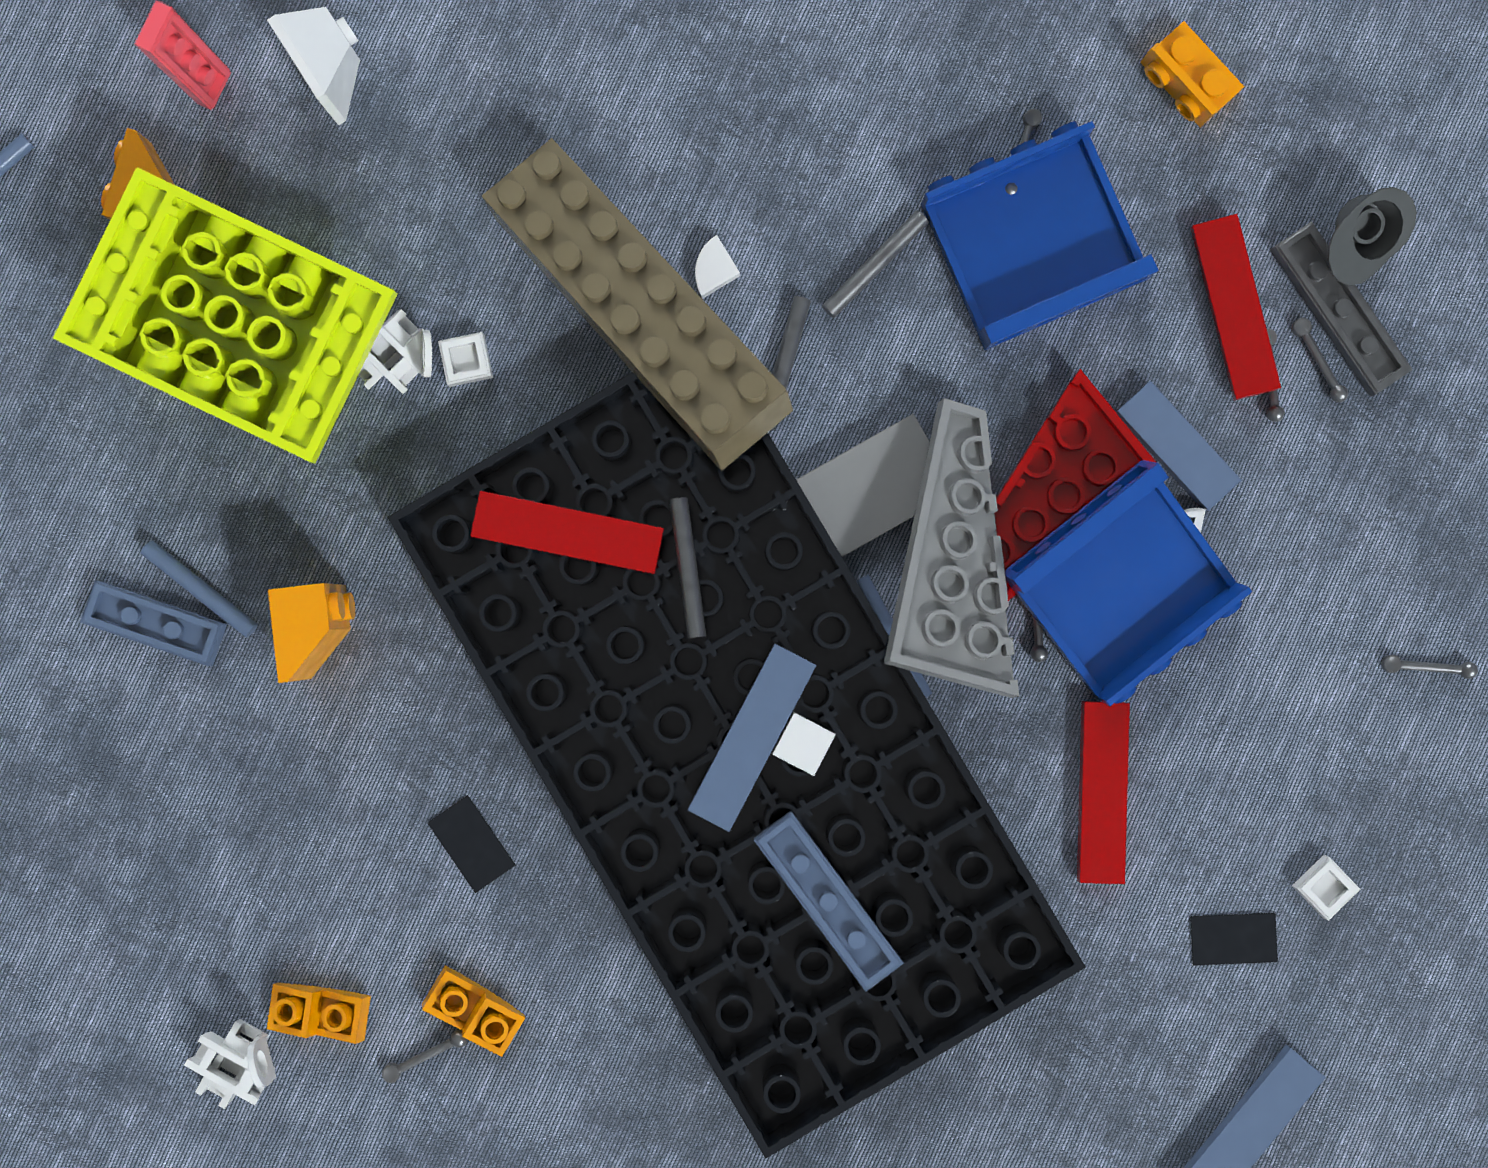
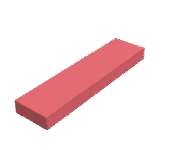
M156 0L135 45L197 104L209 110L214 109L231 74V70L172 7Z

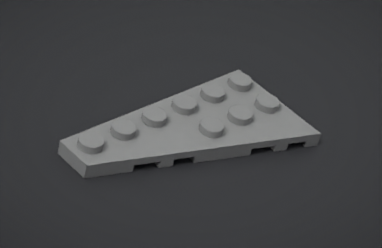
M943 398L937 404L884 664L1005 697L1015 698L1019 697L1018 680L1013 678L1011 656L1015 654L1013 637L1008 635L1006 609L1009 607L1001 536H997L994 513L998 509L996 494H992L989 466L992 465L987 414L985 410Z

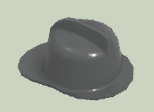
M1395 187L1380 188L1371 194L1359 195L1351 199L1341 208L1328 246L1327 260L1331 274L1339 283L1349 286L1362 284L1372 277L1409 240L1415 227L1417 212L1413 199L1406 191Z

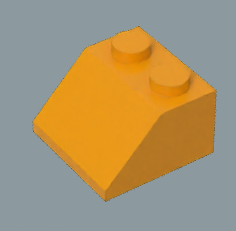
M319 583L268 589L278 683L312 679L351 630L350 620L355 619L354 597L351 592L347 593L346 585Z

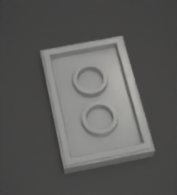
M914 413L796 479L842 557L914 517L930 443Z

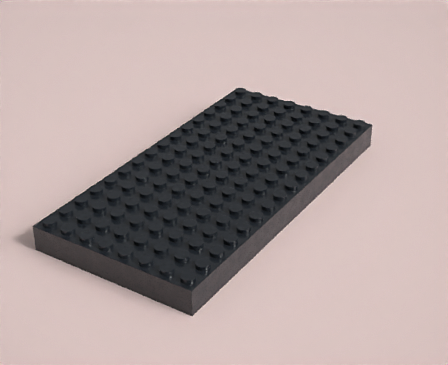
M631 372L387 517L765 1159L1086 968L910 670L884 664L889 635L769 433H766L721 471L636 375ZM484 491L664 528L656 572L651 574L470 537L479 493ZM682 497L688 498L706 636L688 638L669 504L670 499ZM775 643L816 665L786 725L793 712L836 735L814 776L772 754V750L730 832L688 811V808ZM785 727L783 728V730H782V732H781V734H780V736H779V738H778V740H777V742H776L774 748L776 747V745H777V743H778V741H779V739H780V737H781V735H782V733H783ZM790 811L793 812L904 963L868 991L864 990L754 841L757 835Z

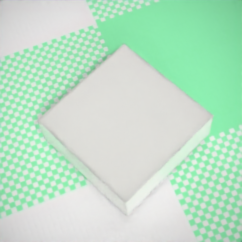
M483 332L438 341L446 382L449 387L493 378Z
M793 712L772 754L814 776L836 734Z
M1323 855L1292 885L1319 915L1328 921L1361 890L1326 855Z

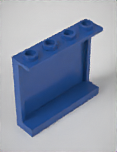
M1076 121L1070 122L1054 130L1051 133L1052 138L1037 145L1035 139L1026 141L1014 147L1010 151L1011 156L998 162H995L993 157L987 158L970 167V174L954 181L953 176L949 175L928 186L929 192L925 193L921 202L922 209L984 350L1142 283L1159 271L1152 254L1143 257L1090 138V133L1095 128L1093 121L1079 127ZM1008 183H1015L1017 185V192L1010 195L1006 192L1005 187Z
M1141 460L1005 570L1006 582L1093 696L1108 706L1124 702L1135 693L1137 684L1147 676L1158 674L1170 665L1173 655L1184 646H1192L1203 639L1207 634L1206 629L1219 618H1226L1235 613L1242 606L1241 600L1252 592L1249 586L1235 581L1164 484V481L1169 477L1160 464Z

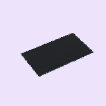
M468 795L428 822V825L475 893L516 866Z
M1275 912L1190 916L1192 966L1278 962Z

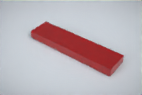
M1238 214L1192 225L1191 232L1234 401L1281 389Z
M480 491L470 537L655 574L664 528Z
M1100 701L1081 702L1077 881L1079 883L1125 884L1130 703L1127 702L1114 703L1112 706H1108Z

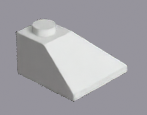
M326 7L277 14L267 19L318 101L338 125L345 122L360 59L351 46L358 42V39L344 17L335 21Z

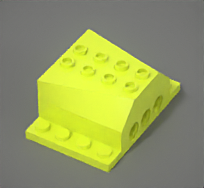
M136 167L53 339L315 464L398 294L374 280Z

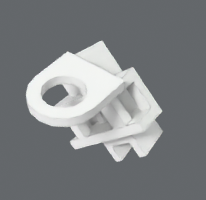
M402 309L397 310L383 324L370 350L371 352H369L358 375L365 381L364 386L368 390L383 375L402 394L408 390L406 385L418 373L423 377H431V333L429 330L418 329L406 317L407 314Z
M242 1019L235 1021L225 1039L212 1031L201 1035L198 1040L201 1046L195 1056L187 1059L184 1066L204 1076L195 1093L202 1095L208 1089L222 1098L218 1106L223 1109L230 1104L235 1095L255 1106L265 1086H268L276 1078L275 1067H273L267 1039L270 1035ZM243 1033L246 1036L252 1038L253 1041L250 1042L249 1040L243 1038L239 1034ZM222 1067L225 1070L236 1075L235 1079L220 1071L219 1069Z

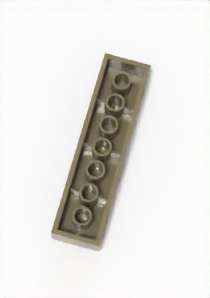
M552 138L482 195L483 200L501 227L721 471L794 411L787 389Z

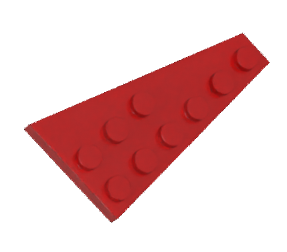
M1081 369L1076 371L996 496L998 511L994 513L997 536H1001L1005 570L1141 460L1156 462ZM1006 582L1009 601L1016 593Z

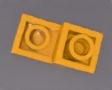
M446 965L422 1002L423 1011L462 1030V1037L501 1057L525 1020V1015L505 1000Z
M275 983L272 988L267 1029L302 1038L318 1035L357 1044L365 1041L371 996L310 985Z

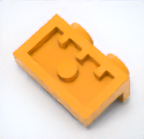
M1185 21L1160 43H1156L1150 48L1140 62L1145 67L1144 71L1149 81L1158 88H1164L1175 100V107L1186 120L1194 121L1200 128L1244 88V85Z

